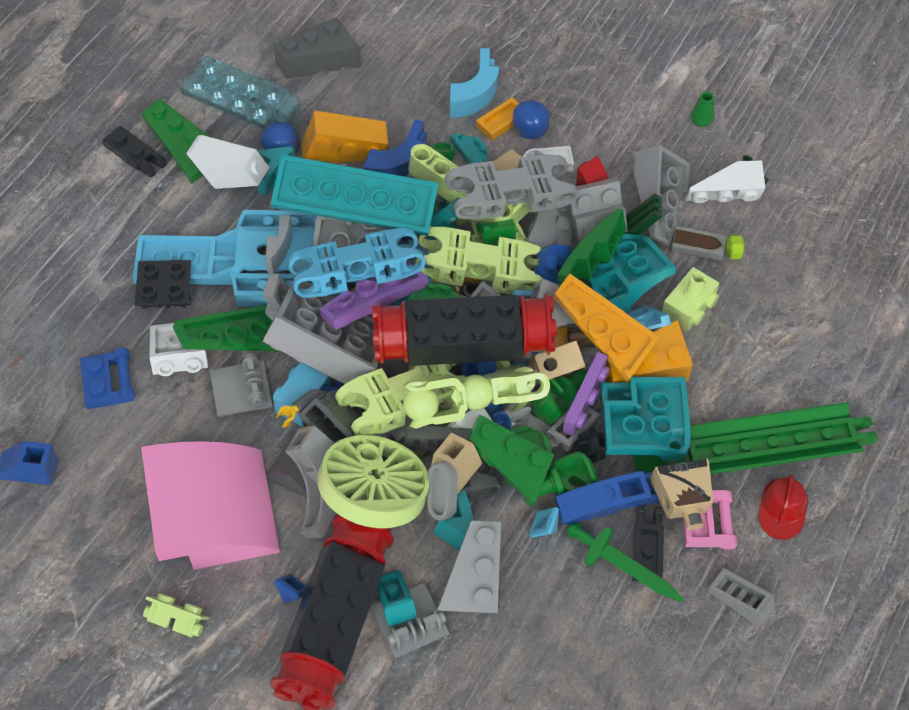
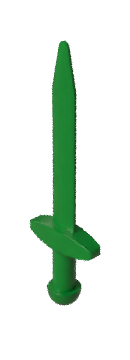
M573 522L568 526L566 532L571 539L576 538L590 547L585 560L588 566H592L600 557H603L658 594L679 602L683 601V597L666 580L609 544L613 535L612 528L606 527L595 537L582 529L579 523Z

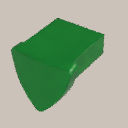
M513 219L487 223L486 221L476 223L478 236L483 244L497 246L499 237L516 240V225Z

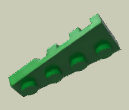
M267 305L176 320L173 325V329L183 349L282 352L273 349L270 345L263 342L272 323V320L265 313Z

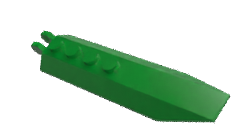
M845 402L690 425L691 441L685 458L678 461H661V458L656 455H633L636 472L643 471L644 474L653 472L655 467L708 459L711 475L864 452L862 446L875 443L878 437L876 432L871 431L856 433V431L870 428L873 425L871 417L851 418L849 403Z

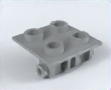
M246 354L240 365L210 370L218 417L273 407L264 360L258 361L253 354Z
M425 583L409 589L417 617L413 620L389 626L381 603L370 606L395 659L450 634L444 623L446 621L442 611H437V607Z

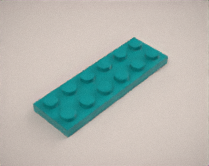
M281 154L271 199V208L386 229L409 228L416 234L429 236L439 183Z

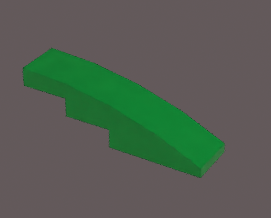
M616 209L582 239L557 274L559 285L564 282L569 274L578 280L580 278L591 279L599 262H610L626 230L623 209Z

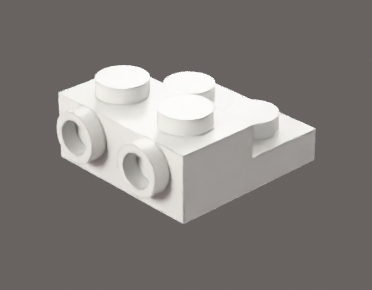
M174 323L150 326V362L153 375L170 376L173 372L179 371L196 373L200 369L208 368L207 350L183 349L173 329Z

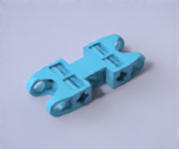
M397 228L366 234V242L337 248L336 241L298 250L289 257L288 267L290 272L296 275L293 280L295 293L303 298H312L348 291L347 283L371 277L376 278L377 284L403 279L419 273L424 268L426 260L423 253L415 249L418 245L416 233L409 228ZM410 236L413 238L409 244H399V240L402 237ZM377 238L380 239L381 246H379ZM324 249L327 250L328 257L325 256ZM413 257L420 258V261L414 266L406 264L407 259ZM299 259H304L308 262L306 266L300 268L293 266L294 262ZM384 268H387L389 276L386 275ZM331 279L334 280L335 288L332 286ZM301 282H313L312 286L308 289H300L298 287Z

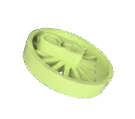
M372 435L351 436L333 444L327 450L317 476L319 492L332 510L351 522L373 528L398 527L415 519L424 508L429 489L428 472L417 455L393 440ZM382 456H385L388 459L385 462H383ZM353 494L350 499L346 497L348 495Z

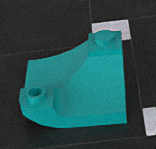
M624 233L610 262H599L591 279L582 278V280L588 287L627 313L631 311V306L645 292L664 279L676 274L675 265L648 236Z
M631 377L629 383H601L599 393L600 413L603 421L606 455H656L661 458V461H678L686 457L691 441L686 377Z

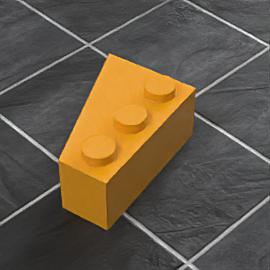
M314 110L302 140V158L319 160L326 163L366 161L371 149L386 150L388 146L386 121Z
M676 320L671 325L664 326L653 332L660 338L632 377H686V382H688L693 364L679 322ZM607 360L606 366L610 370L605 380L606 383H629Z

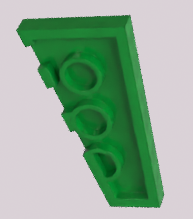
M158 99L142 111L143 119L156 137L162 141L167 152L176 160L178 167L187 175L189 182L193 184L203 174L186 153L198 135L210 136L164 101Z

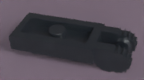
M121 125L102 139L103 145L137 171L140 170L151 178L156 174V171L149 164L150 161L162 169L168 165L162 155Z
M637 506L633 536V560L663 579L664 525H662V507H655L653 511V524H644V506Z

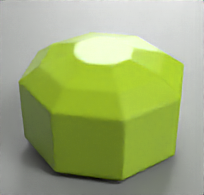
M730 234L726 239L727 257L731 260L741 259L745 250L743 237L739 234Z

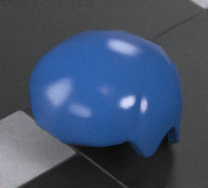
M535 100L521 102L514 108L513 126L520 130L523 138H540L548 130L549 112L542 103Z
M287 122L271 123L263 130L260 138L264 150L291 146L296 153L301 143L296 130Z

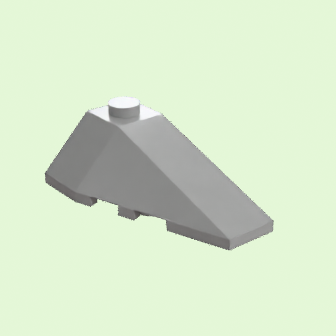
M656 145L635 152L634 176L641 203L654 193L662 197V218L651 225L648 231L651 239L668 247L671 246L677 226V211L681 210L683 206L681 201L682 194L688 190L690 163L663 146Z

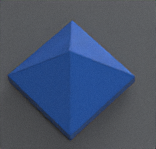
M291 574L274 581L284 603L302 598L307 585Z

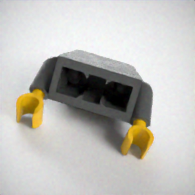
M312 389L292 403V407H281L276 415V419L281 415L287 416L288 419L282 425V427L286 428L291 425L296 413H299L298 416L308 426L314 425L336 443L344 438L356 436L351 426L356 419L363 415L357 410L356 406H340L335 398L338 390L327 392Z

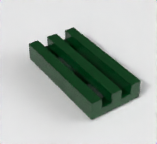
M654 193L627 214L628 232L625 233L639 235L661 219L662 197Z

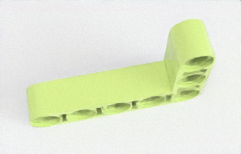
M425 144L413 146L408 169L413 177L439 183L437 193L450 203L457 197L459 199L466 197V193L451 190L445 183L444 178L446 174L458 167L456 164ZM528 203L506 205L504 215L501 217L475 220L493 223L513 219L516 225L530 212Z

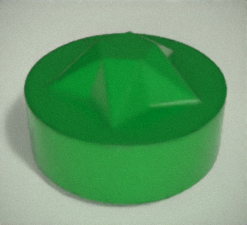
M438 142L431 146L432 149L448 160L455 158V147L452 144Z

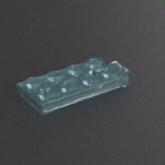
M205 56L180 87L181 94L263 129L270 125L269 121L271 119H275L277 122L288 123L301 106L299 99L290 90L208 56Z

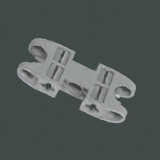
M560 155L520 157L518 168L496 171L493 161L472 163L452 169L444 178L449 189L466 193V197L457 200L454 204L455 214L462 219L501 217L504 215L506 205L528 203L530 212L553 210L571 204L578 197V190L574 184H567L566 181L556 179L557 176L564 174L568 169L566 159Z

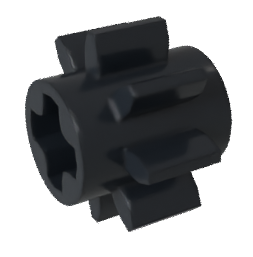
M595 428L577 434L579 440L574 444L575 452L583 453L593 464L607 458L605 455L604 433H596Z

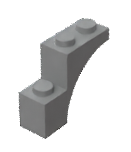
M314 425L298 429L285 451L298 466L305 482L307 509L299 533L307 539L320 538L330 531L332 527L331 522L336 515V512L322 498L317 485L318 471L327 450L335 443Z

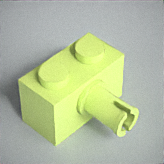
M692 267L666 298L662 312L669 314L670 322L678 320L680 328L688 332L693 324L697 326L702 321L706 308H712L719 298V294H717L719 282Z

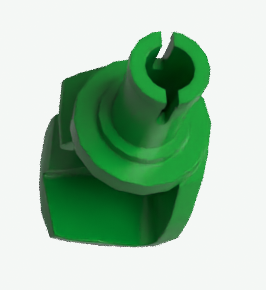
M580 369L569 378L559 376L550 379L548 394L541 399L530 401L535 415L550 426L557 422L564 414L566 408L571 407L587 373Z
M575 452L553 462L548 469L538 497L551 492L558 496L576 488L571 485L572 483L583 487L599 482V476L592 461L583 453Z

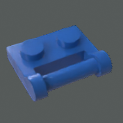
M118 348L111 353L80 358L84 400L87 409L126 403L135 399V390L131 387L128 365L130 360L129 349ZM117 364L120 389L113 392L110 366Z

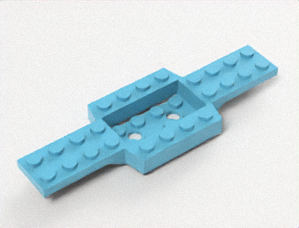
M243 210L236 228L218 236L139 235L133 271L134 284L137 281L138 261L191 260L190 284L233 285L237 307L267 305L268 302L263 297V289L267 284L269 274L240 272L243 270L248 272L267 270L266 255L259 254L258 249L262 246H267V236L278 237L280 215H290L292 236L287 254L275 272L290 271L288 267L289 257L298 250L312 246L317 216L287 210ZM409 239L408 242L399 240V244H409L412 239ZM418 242V245L415 249L420 250L423 253V255H429V253H432L429 252L428 249L420 246ZM413 257L407 260L411 264L415 265V260L417 257ZM299 259L294 262L293 266L300 268L306 266L308 262L304 259ZM425 264V266H424V268H432V267H433V266H430V265H427V264ZM280 274L287 286L290 287L296 275ZM331 279L332 286L335 288L334 280ZM358 281L347 283L348 291L350 287H356ZM343 292L336 293V294H331V295L337 297L338 295H340V294L343 293Z

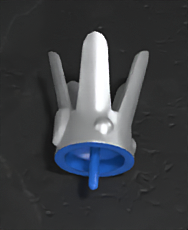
M509 403L503 410L494 414L493 422L508 430L512 427L526 425L528 421H516L530 413L531 408L527 406L512 412L517 403Z

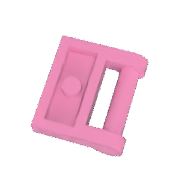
M712 490L713 503L719 505L722 534H715L712 505L708 512L701 514L704 526L699 529L687 530L684 517H682L685 547H720L725 550L737 547V537L733 535L730 509L732 493L730 491Z

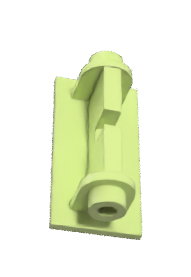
M158 593L157 597L146 596V600L152 602L151 606H146L143 617H146L148 622L169 628L171 619L174 618L176 620L172 630L188 637H199L203 630V625L199 624L200 621L209 620L210 618L201 614L202 608L185 603V606L182 607L174 604L175 598L161 593Z

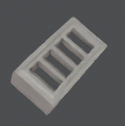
M724 567L707 589L711 595L759 627L775 606L773 594ZM727 581H730L732 584L726 592L722 591L721 589ZM738 588H740L741 591L739 592V594L737 595V597H736V598L733 597V594L735 593V591H736ZM750 595L751 599L747 604L744 603V600Z

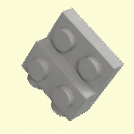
M617 177L576 186L578 197L569 206L573 236L578 243L602 220L618 208L623 209L626 224L625 232H628L626 211L622 205L620 181Z

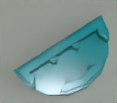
M462 133L450 135V142L467 164L486 162L487 148L481 139L477 136H474V138L462 136Z

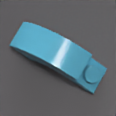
M480 48L479 72L473 79L464 83H451L450 118L474 114L485 108L494 98L498 88L499 66H494V58H490V48Z

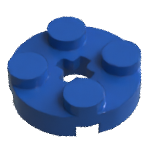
M553 244L541 248L536 257H540L539 265L535 266V274L559 285L557 274L572 253L571 248L566 244Z

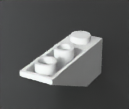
M762 160L737 161L690 187L685 197L686 201L704 203L708 200H718L719 202H729L733 199H743L744 201L757 200L765 190Z

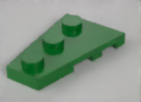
M479 415L475 419L467 441L472 442L478 455L490 467L494 466L506 478L504 481L511 488L515 487L524 496L523 500L529 506H532L536 502L554 454Z

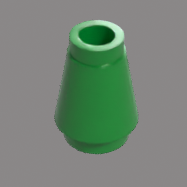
M702 92L691 111V118L696 126L706 127L714 121V95L711 92Z

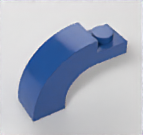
M414 120L407 139L399 147L386 151L371 149L363 169L406 177L409 174L411 149L418 144L426 145L427 132H424V121Z

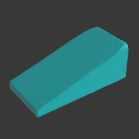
M401 570L381 575L376 591L388 625L394 626L415 619L417 614L414 602Z

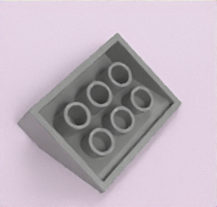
M306 281L298 285L300 289H308L312 286V284ZM292 282L263 342L275 350H280L290 355L298 362L315 368L323 375L342 382L344 385L361 375L375 371L379 361H375L373 317L371 315L364 316L345 327L334 330L321 318L320 308L333 300L335 296L303 298L295 293Z

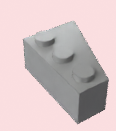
M471 520L437 611L498 613L501 522Z

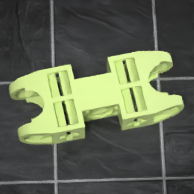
M430 227L429 236L435 237L437 240H427L424 238L426 236L419 235L418 242L420 246L432 252L429 255H424L425 264L433 266L432 268H423L421 272L431 276L433 281L457 286L463 285L465 277L492 281V288L495 291L512 295L514 290H532L533 287L527 286L525 283L535 284L543 279L535 274L534 271H531V268L539 265V259L527 257L539 253L541 247L504 237H499L497 246L471 242L470 231L448 227ZM457 235H459L458 243H456ZM509 244H511L510 252H508ZM416 258L415 265L420 261V258ZM451 271H453V279L450 278Z
M456 364L409 366V371L391 378H387L383 369L380 368L346 383L337 391L335 398L340 406L350 405V407L356 406L365 409L366 411L362 413L363 416L356 419L352 423L351 428L356 436H374L405 425L406 413L403 401L404 396L409 390L403 387V385L407 382L423 381V379L443 374H449L460 382L467 377L464 375H453L449 372L451 367ZM448 386L433 389L439 400L437 412L451 408L453 402L450 397L452 388Z

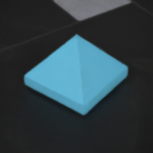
M554 507L537 511L529 536L534 538L557 533L559 509Z

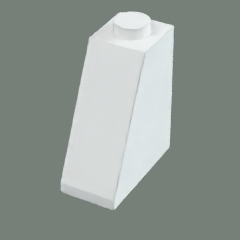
M203 135L197 136L186 153L214 189L258 186L269 169V166L256 149Z

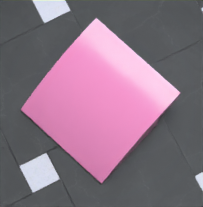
M204 441L164 443L141 447L154 546L159 561L189 555L193 570L280 553L263 456L260 449L239 444Z

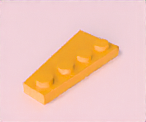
M571 274L568 275L553 296V299L599 351L608 356L607 360L627 382L660 338Z

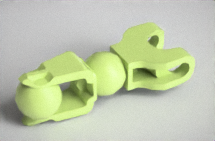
M525 365L502 368L494 373L483 376L471 375L463 379L462 382L449 374H443L423 379V381H410L404 384L403 387L409 391L404 396L403 407L408 417L413 419L409 426L417 429L429 424L437 425L460 421L465 417V411L468 409L481 410L487 407L490 402L497 405L541 399L548 394L550 382L545 374L533 371V369ZM535 379H539L541 382L540 388L535 392H531L535 386ZM450 386L452 388L450 396L453 400L452 407L437 412L439 400L433 389Z

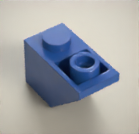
M23 441L2 451L0 479L52 485L59 462L52 444Z

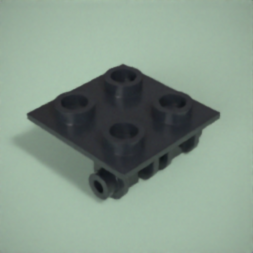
M191 260L138 261L134 305L142 306L143 309L157 306L162 308L163 305H166V308H170L171 305L173 307L182 306L186 308V305H191V295H189Z

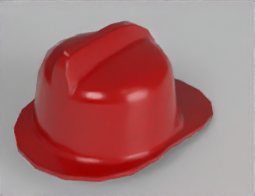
M794 475L772 480L766 485L761 499L759 523L769 536L778 540L794 538L801 532L805 522L808 495L803 485L794 479Z

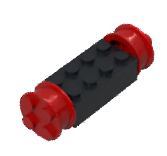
M544 293L542 298L524 299L523 295H519V299L518 295L409 300L406 301L407 320L405 319V301H402L401 305L382 306L381 302H378V305H372L375 361H381V364H384L385 360L404 359V362L408 363L407 343L409 366L522 360V356H526L527 352L545 351L546 355L555 352L554 336L557 335L556 319H552L554 301L553 296H548L547 293Z
M340 515L334 517L332 521L334 531L332 536L325 540L324 548L320 551L279 660L282 666L278 677L272 678L270 682L271 687L274 689L273 695L283 701L302 704L301 708L304 710L332 709L335 707L336 700L333 698L337 685L344 682L386 565L384 558L386 549L390 548L394 543L391 528L367 527L351 522Z

